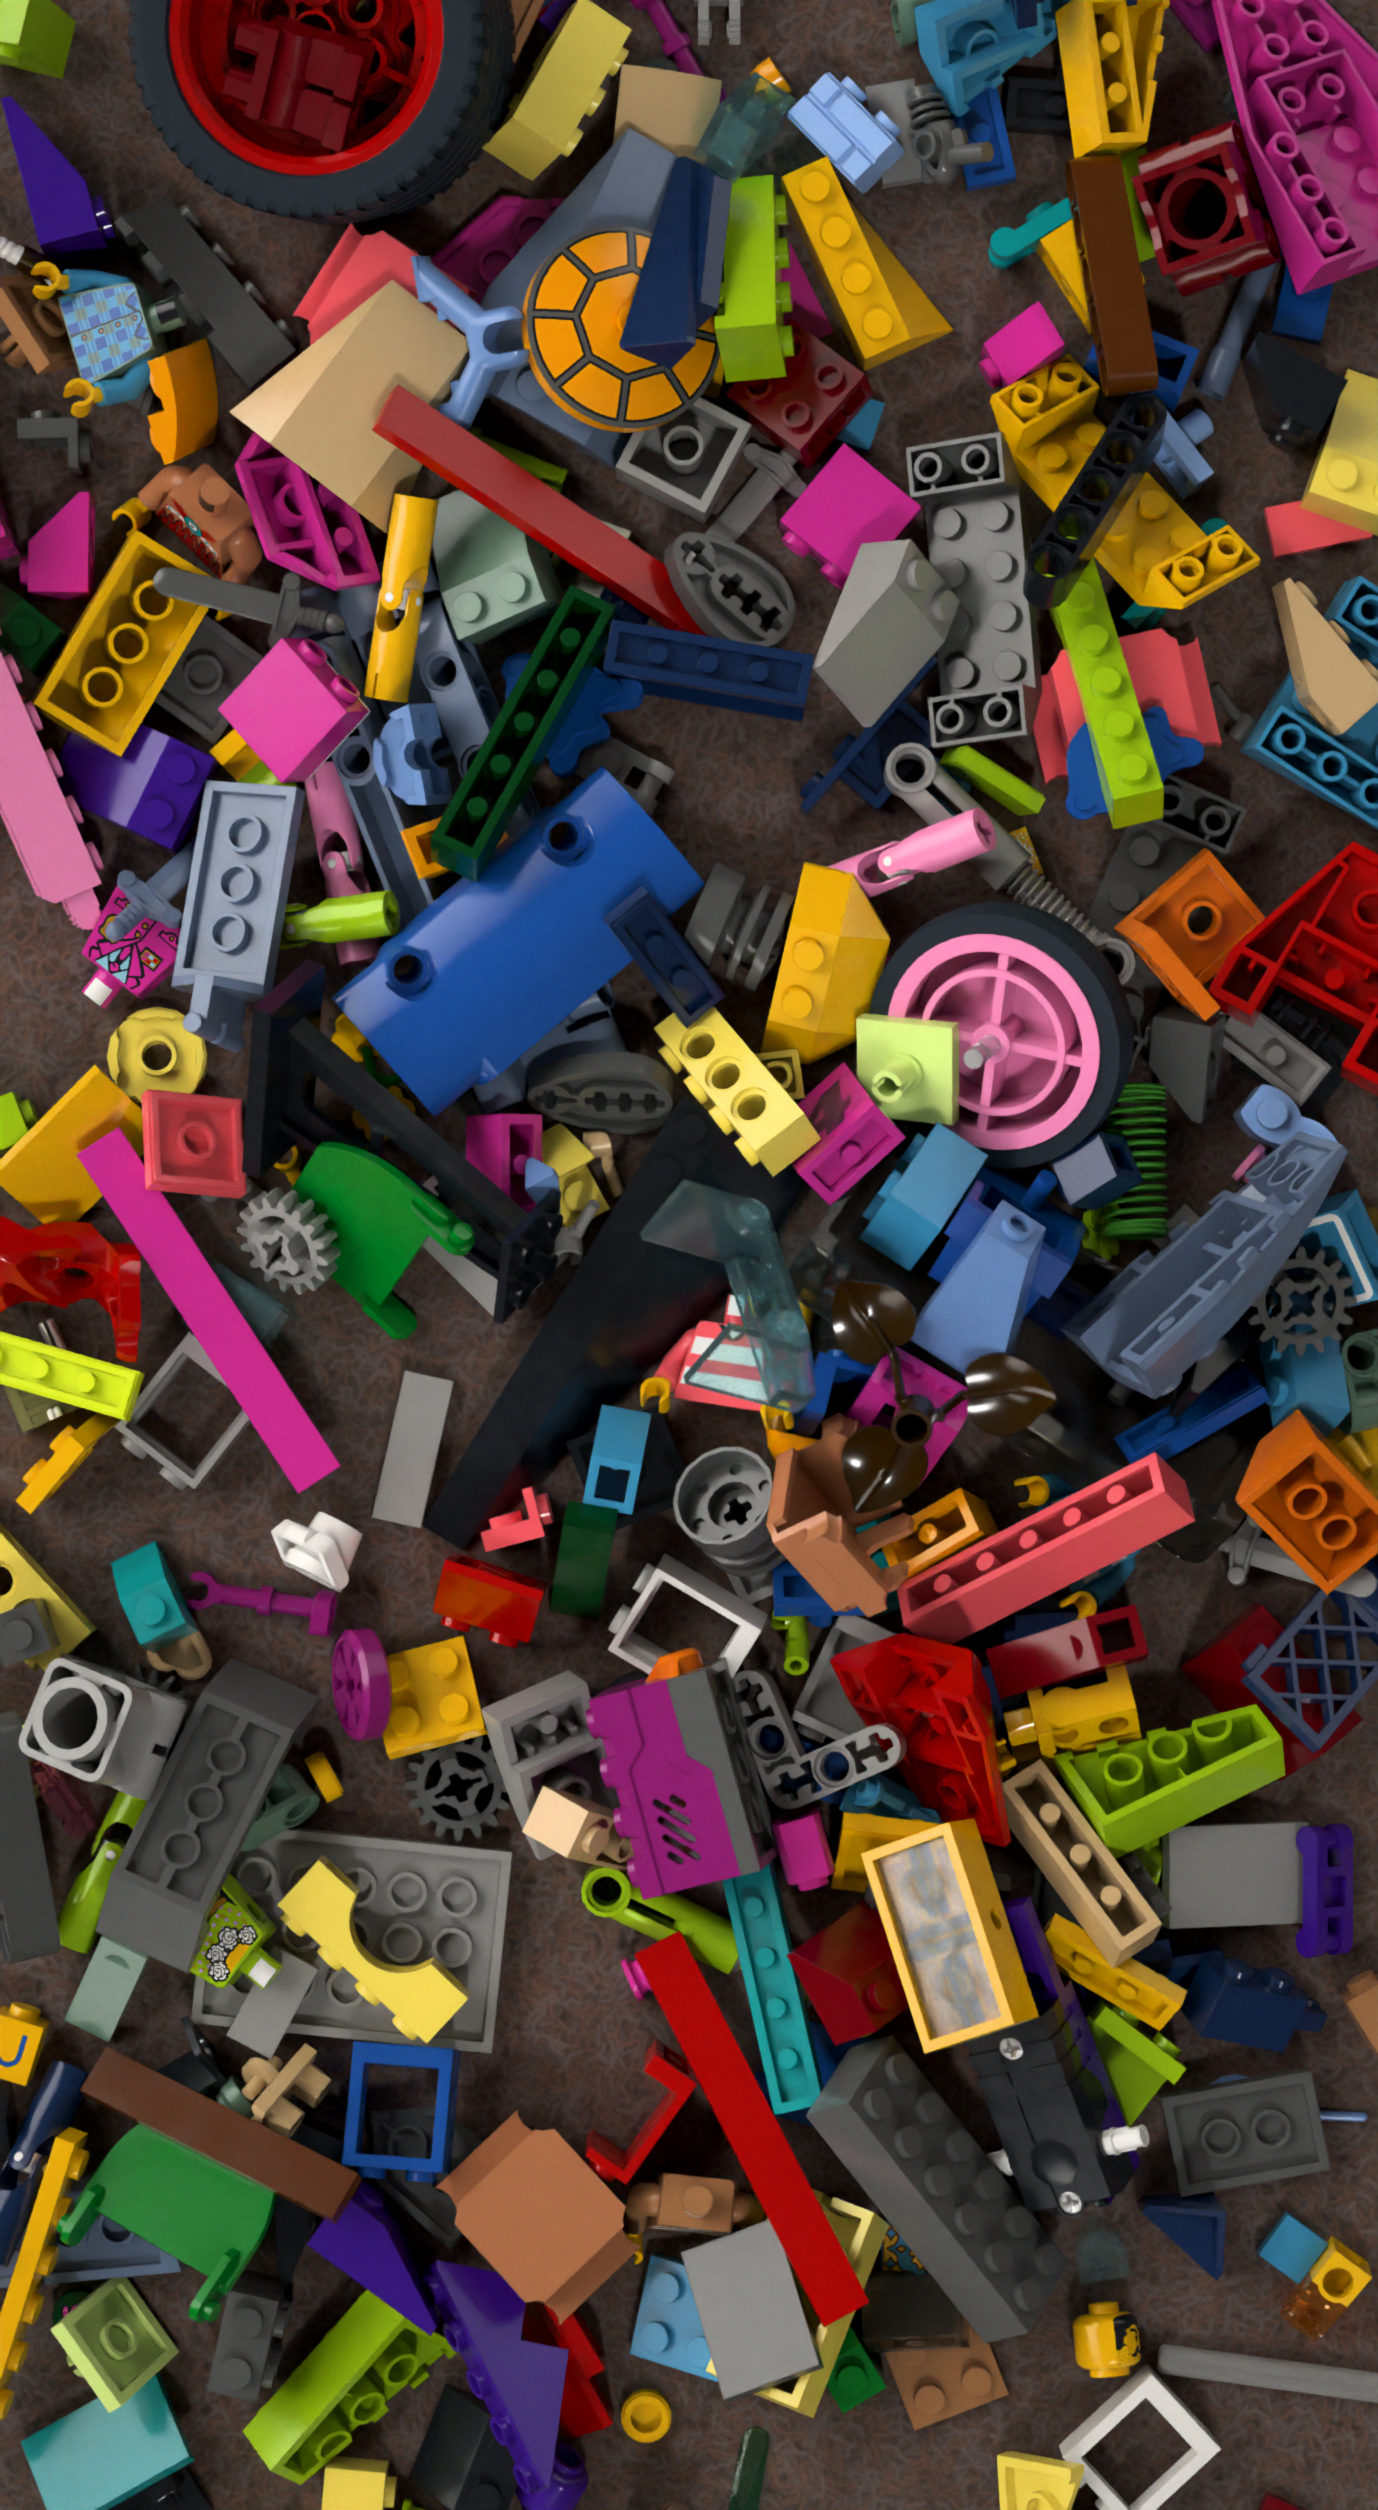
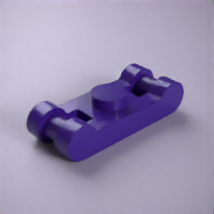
M1343 1823L1328 1824L1324 1829L1318 1825L1301 1827L1296 1834V1846L1303 1855V1928L1296 1935V1948L1300 1955L1305 1958L1320 1957L1325 1952L1330 1955L1346 1954L1353 1945V1834L1351 1829Z

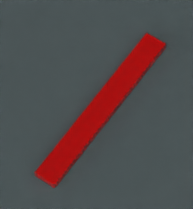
M399 384L391 391L371 429L372 431L667 629L707 636L682 605L673 589L665 564Z
M678 1931L635 1953L634 1956L822 2326L825 2327L870 2303L681 1932Z

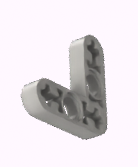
M754 1668L741 1671L732 1678L755 1765L769 1797L780 1808L790 1810L804 1806L894 1767L902 1761L906 1754L907 1743L904 1734L898 1727L889 1723L869 1726L806 1754L772 1676L764 1670ZM747 1678L752 1685L760 1683L763 1692L757 1696L761 1711L772 1707L774 1715L760 1718L752 1723L750 1716L758 1714L759 1710L753 1699L744 1700L741 1692L748 1688ZM768 1724L776 1725L784 1734V1745L777 1753L768 1752L760 1743V1732ZM876 1733H878L881 1739L890 1738L893 1747L887 1750L888 1760H885L882 1754H876L861 1761L857 1751L874 1745L877 1742ZM851 1742H856V1749L851 1745ZM831 1752L843 1754L849 1762V1773L843 1780H834L825 1772V1758ZM809 1760L811 1761V1768L806 1764ZM862 1763L867 1767L865 1772L862 1771ZM786 1772H788L791 1778H797L812 1772L816 1780L797 1790L798 1799H796L793 1793L784 1794L781 1785L787 1781ZM817 1782L822 1787L821 1791L817 1789Z

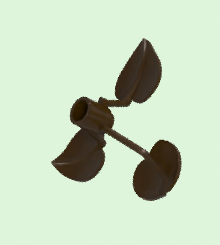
M846 1279L837 1287L831 1312L833 1330L839 1345L848 1356L862 1364L874 1363L886 1352L890 1359L896 1392L895 1401L897 1402L891 1429L884 1425H868L856 1430L845 1443L842 1452V1469L856 1513L861 1514L886 1508L902 1500L918 1488L926 1476L929 1464L928 1453L923 1445L931 1438L934 1423L944 1421L945 1416L962 1401L969 1399L967 1411L974 1425L987 1434L995 1436L1011 1435L1024 1430L1046 1409L1056 1403L1057 1396L1053 1386L1038 1368L1016 1355L1001 1352L988 1353L971 1361L965 1371V1380L969 1389L959 1391L940 1408H935L933 1403L922 1395H907L899 1354L895 1347L906 1344L914 1335L917 1315L912 1302L898 1288L885 1283Z

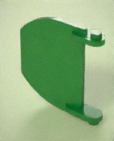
M337 1142L321 1143L292 1187L298 1193L299 1202L304 1204L309 1199H312L314 1201L313 1211L317 1215L326 1213L329 1217L324 1223L326 1230L337 1232L338 1236L330 1243L341 1250V1255L334 1260L338 1268L330 1276L361 1304L362 1310L384 1329L392 1339H407L411 1337L417 1328V1320L414 1314L391 1293L429 1236L446 1251L456 1256L466 1255L475 1244L472 1228L462 1222L433 1194L425 1193L410 1178L387 1161L358 1147Z
M138 2124L125 2134L110 2150L77 2198L72 2214L66 2213L59 2220L57 2231L61 2233L60 2239L63 2243L74 2247L84 2238L98 2215L105 2216L208 2277L192 2301L188 2315L189 2318L197 2323H203L205 2320L213 2322L220 2314L222 2305L219 2303L220 2299L231 2291L261 2244L273 2215L277 2194Z

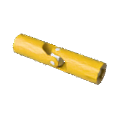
M394 493L382 571L383 582L378 598L364 696L408 703L423 607V590L427 581L439 500ZM402 609L405 610V616L397 627L393 610Z

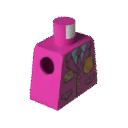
M116 886L81 953L99 967L82 992L105 1010L123 986L143 1000L174 971L181 930L179 927L175 929L167 928L163 923L145 917L128 934H125L123 939L119 941L109 940L105 933L107 925L114 921V918L130 904L128 898L118 886Z

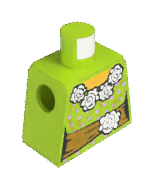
M229 1873L206 1919L211 1929L190 1972L221 1989L233 1985L242 1974H245L255 1984L265 1990L283 1968L278 1961L262 1949L275 1932L276 1927Z

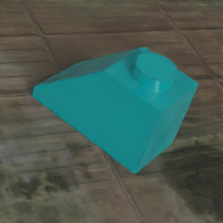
M156 1540L111 1562L120 1603L140 1646L155 1653L198 1631Z

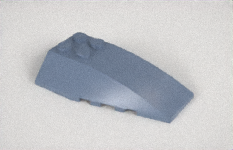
M627 128L587 173L580 184L555 209L549 219L518 251V254L493 279L479 305L485 311L503 306H514L522 312L527 289L538 268L560 245L582 232L605 226H627L653 233L675 160L680 157L631 128ZM521 320L507 323L499 329L497 342L503 352L524 349ZM469 355L468 358H467V361H466V363H465V365H464V368H463V370H462V372H461V375H462V373H463V371H464V369H465V367H466V365H467V363H468V361H469V359H470V355ZM528 360L518 368L497 372L485 398L495 397L576 443L574 448L615 470V466L633 432L621 433L601 430L589 426L566 413L555 404L540 386Z
M1300 1131L1245 1173L1246 1178L1250 1181L1236 1193L1223 1190L1211 1199L1209 1204L1212 1208L1191 1228L1183 1221L1170 1231L1168 1236L1173 1242L1154 1257L1148 1249L1138 1256L1072 1317L1061 1330L1116 1382L1154 1400L1159 1396L1170 1393L1180 1384L1182 1374L1196 1361L1207 1358L1218 1348L1219 1339L1232 1328L1262 1294L1291 1255L1325 1200L1348 1154L1347 1149L1343 1144Z

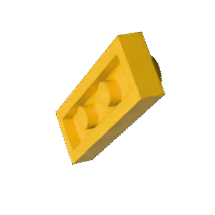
M1055 1913L1042 1929L1060 1973L1158 2031L1165 2026L1182 2006L1187 1990L1131 1957L1112 1969L1091 1938L1079 1925Z

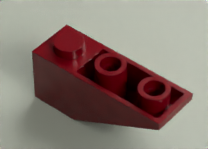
M1135 1604L1085 1617L986 1649L999 1699L1103 1672L1107 1669L1147 1660L1149 1655Z

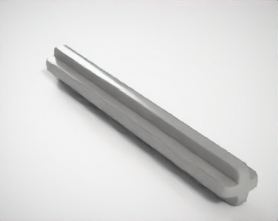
M1168 2344L1161 2345L1158 2351L1157 2369L1161 2374L1378 2403L1377 2372Z

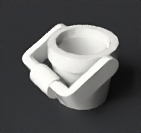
M318 1512L308 1527L289 1519H284L271 1530L285 1566L338 1592H341L349 1582L348 1571L362 1539V1533L323 1512Z

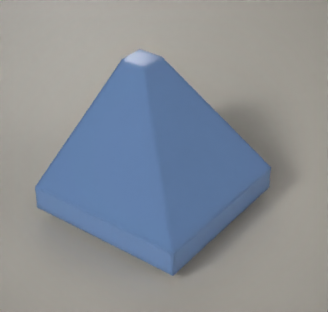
M531 1157L526 1160L525 1191L538 1204L552 1188L560 1191L559 1176L552 1167Z

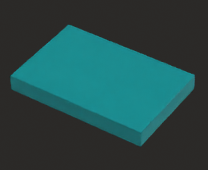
M159 2372L116 2410L109 2413L100 2399L97 2398L21 2441L47 2510H108L195 2461Z

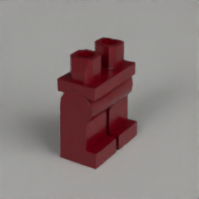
M277 15L270 22L246 17L239 22L234 40V48L258 56L255 70L234 64L226 76L223 95L245 105L244 116L257 121L262 119L273 126L305 134L321 140V146L342 152L354 139L364 97L360 94L366 89L376 45L308 24L293 22V19Z

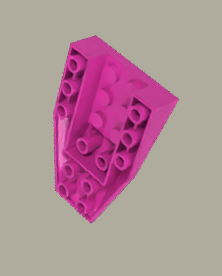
M1212 0L1245 144L1297 296L1377 267L1378 53L1325 0Z

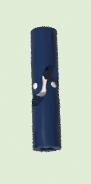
M51 2059L17 2134L15 2145L0 2172V2266L8 2268L32 2214L55 2138L71 2126L84 2097L80 2089L89 2074L55 2059ZM19 2172L27 2174L29 2178L17 2188Z

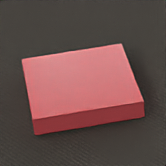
M147 1089L141 1095L145 1190L241 1199L247 1193L246 1173L242 1172L244 1149L242 1099Z

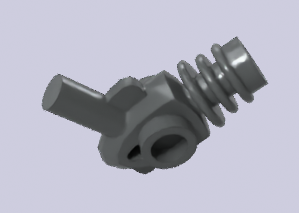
M936 84L919 85L907 93L909 98L907 107L909 110H912L910 117L913 119L910 127L916 131L912 135V151L922 164L924 184L938 183L941 186H949L957 178L960 165L990 162L993 159L994 150L990 142L968 144L966 130L956 128L953 120H950L951 114L945 110V103L941 102L943 95L938 93Z

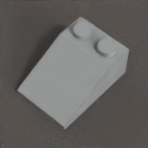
M911 539L861 543L812 668L863 727H872L945 642L960 600Z

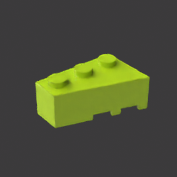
M0 0V64L62 79L76 21L51 0Z

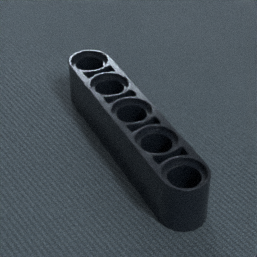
M1137 393L1130 396L1122 404L1030 549L1026 559L1023 594L1033 606L1041 609H1053L1060 606L1067 599L1160 451L1167 409L1164 402L1156 395ZM1072 536L1078 539H1070L1066 537ZM1041 574H1050L1055 577H1046Z

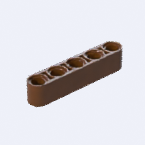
M1116 152L1067 159L1065 164L1067 195L1103 393L1108 397L1156 390L1159 378L1157 357L1121 158Z

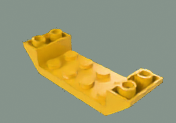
M1070 354L991 395L990 399L999 430L1005 434L1020 477L1053 513L1107 430L1093 414L1100 386ZM1147 471L1094 554L1097 561L1139 606L1178 610L1186 608L1259 566L1261 561L1259 556L1229 524L1207 536Z

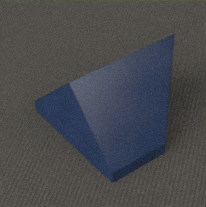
M1206 2192L1181 2197V2194L1143 2195L1136 2202L1140 2211L1217 2281L1223 2274L1226 2211L1215 2193Z

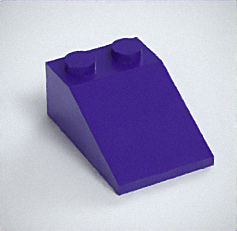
M11 96L1 98L38 242L45 256L65 266L111 255L108 239L115 238L116 233L108 207H105L102 195L93 196L85 179Z
M140 724L121 757L70 732L58 757L63 776L58 778L57 782L64 798L72 795L79 808L177 854L181 851L201 810L206 780L215 781L221 765L216 758Z
M362 2178L360 2185L337 2224L320 2217L312 2230L307 2245L431 2336L437 2328L440 2311L437 2305L433 2306L421 2284L420 2279L422 2278L424 2268L392 2205L385 2200L388 2195L373 2180Z

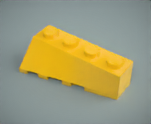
M828 156L781 177L780 192L781 194H786L788 210L862 372L953 331V328L846 196Z

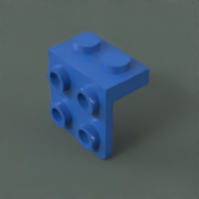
M831 1349L828 1350V1354L819 1352L807 1375L801 1374L798 1386L796 1385L793 1405L791 1406L792 1414L796 1416L792 1432L812 1437L825 1416L830 1392L833 1391L857 1397L876 1367L857 1362L843 1350Z

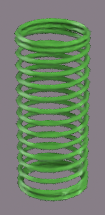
M1126 1083L1117 1102H1162L1167 1099L1165 1097L1167 1095L1165 1092L1167 1088L1157 1083ZM1159 1105L1114 1107L1109 1115L1115 1113L1156 1114L1163 1113L1167 1109ZM1108 1116L1106 1121L1109 1122L1102 1126L1106 1132H1109L1107 1134L1117 1136H1160L1167 1133L1164 1128L1124 1130L1108 1128L1117 1124H1164L1167 1122L1164 1117L1147 1116L1118 1119ZM1162 1139L1127 1140L1129 1147H1162L1167 1144ZM1159 1150L1131 1151L1133 1158L1140 1159L1163 1158L1168 1155L1165 1151ZM1136 1162L1139 1170L1164 1169L1168 1166L1165 1162ZM1140 1173L1143 1181H1158L1168 1178L1164 1173ZM1162 1184L1137 1185L1129 1191L1161 1192L1166 1191L1168 1187ZM1166 1196L1117 1197L1104 1206L1107 1210L1111 1211L1104 1218L1108 1222H1112L1104 1227L1106 1231L1104 1235L1109 1239L1150 1240L1167 1237V1231L1169 1230L1166 1226L1169 1223L1167 1219L1144 1218L1123 1220L1111 1218V1216L1121 1214H1165L1169 1211L1167 1208L1138 1207L1125 1209L1110 1205L1125 1202L1163 1203L1169 1199Z

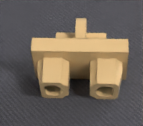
M305 2043L280 2073L278 2070L283 2066V2062L275 2055L267 2061L257 2057L250 2058L242 2067V2076L247 2083L242 2089V2094L249 2100H253L258 2094L260 2095L252 2105L251 2109L254 2116L251 2120L289 2139L302 2123L305 2112L289 2102L290 2098L295 2095L312 2108H315L327 2095L332 2083V2079L313 2065L317 2054L314 2048Z

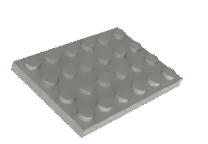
M290 1827L264 1842L256 1849L240 1851L229 1873L276 1927L275 1932L262 1949L270 1954L274 1945L278 1944L320 1967L285 2033L412 2046L451 2048L461 2051L492 2054L513 1850ZM322 1854L360 1888L354 1904V1926L361 1943L373 1956L386 1963L399 1966L414 1965L435 1957L471 1991L468 2000L427 2044L419 2036L414 2041L406 2037L393 2024L392 2019L396 2015L382 2002L377 2006L368 2002L356 1990L354 1985L358 1980L344 1967L339 1972L333 1969L320 1957L317 1950L321 1946L308 1933L300 1937L281 1920L280 1916L284 1911L277 1904ZM242 1974L233 1985L221 1989L196 1975L191 2020L195 2024L231 2027L254 1982L245 1974Z

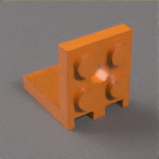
M1203 848L1113 929L1127 941L1138 954L1141 962L1167 988L1175 1002L1206 1021L1221 1007L1203 985L1218 973L1232 947L1266 917L1211 851ZM1207 906L1212 913L1210 927L1202 933H1192L1188 927L1189 914L1197 907Z

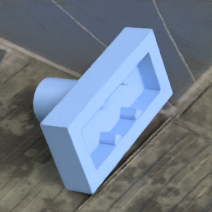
M1200 409L1193 410L1177 423L1167 411L1162 445L1153 460L1183 500L1196 492L1214 473L1195 448L1197 444L1214 432L1210 418Z

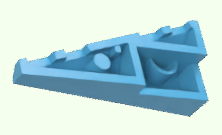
M935 0L914 7L920 55L940 93L943 95V99L950 112L957 117L964 115L970 110L967 104L986 87L995 89L1005 81L1002 74L1024 56L1032 58L1058 36L1055 12L1071 0H1044L1043 3H1038V25L1023 29H1017L1008 0Z

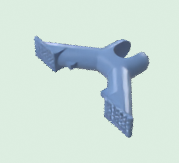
M411 256L412 268L414 269L413 274L415 275L414 281L416 282L415 287L419 296L418 301L431 303L437 309L438 321L450 320L466 334L470 359L460 379L450 382L452 396L449 402L438 405L437 409L447 418L469 431L497 372L518 368L524 365L530 357L529 349L505 353L499 348L497 342L499 329L503 325L523 320L524 316L514 306H503L485 311L431 262L430 256Z

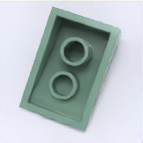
M460 489L437 499L439 503L432 543L440 592L458 641L482 644L557 610L564 598V594L545 546Z

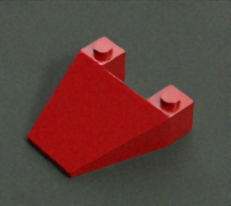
M1353 841L1232 947L1207 992L1221 1007L1220 1011L1251 1028L1277 985L1358 1028L1361 1032L1341 1065V1077L1378 1097V854Z

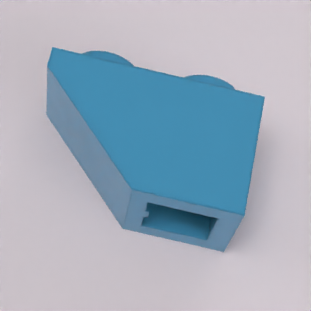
M602 1404L582 1503L618 1509V1513L633 1514L652 1413Z

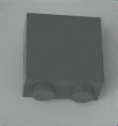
M243 2270L231 2291L228 2292L207 2386L208 2392L257 2402L263 2387L272 2388L283 2346L274 2344L275 2337L283 2338L294 2296L285 2294L287 2283L280 2281L278 2277Z

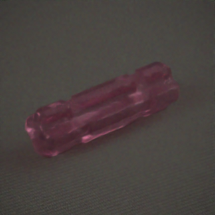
M33 1759L29 1766L32 1783L34 1786L38 1785L39 1794L56 1818H62L61 1824L69 1836L77 1837L78 1839L87 1837L88 1832L94 1829L96 1825L90 1811L87 1808L83 1809L84 1804L64 1774L59 1776V1769Z

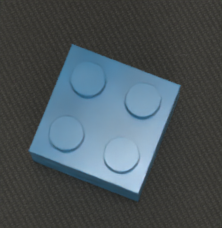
M939 1122L936 1123L926 1138L917 1133L863 1213L862 1217L870 1222L859 1238L908 1271H911L947 1222L988 1155Z

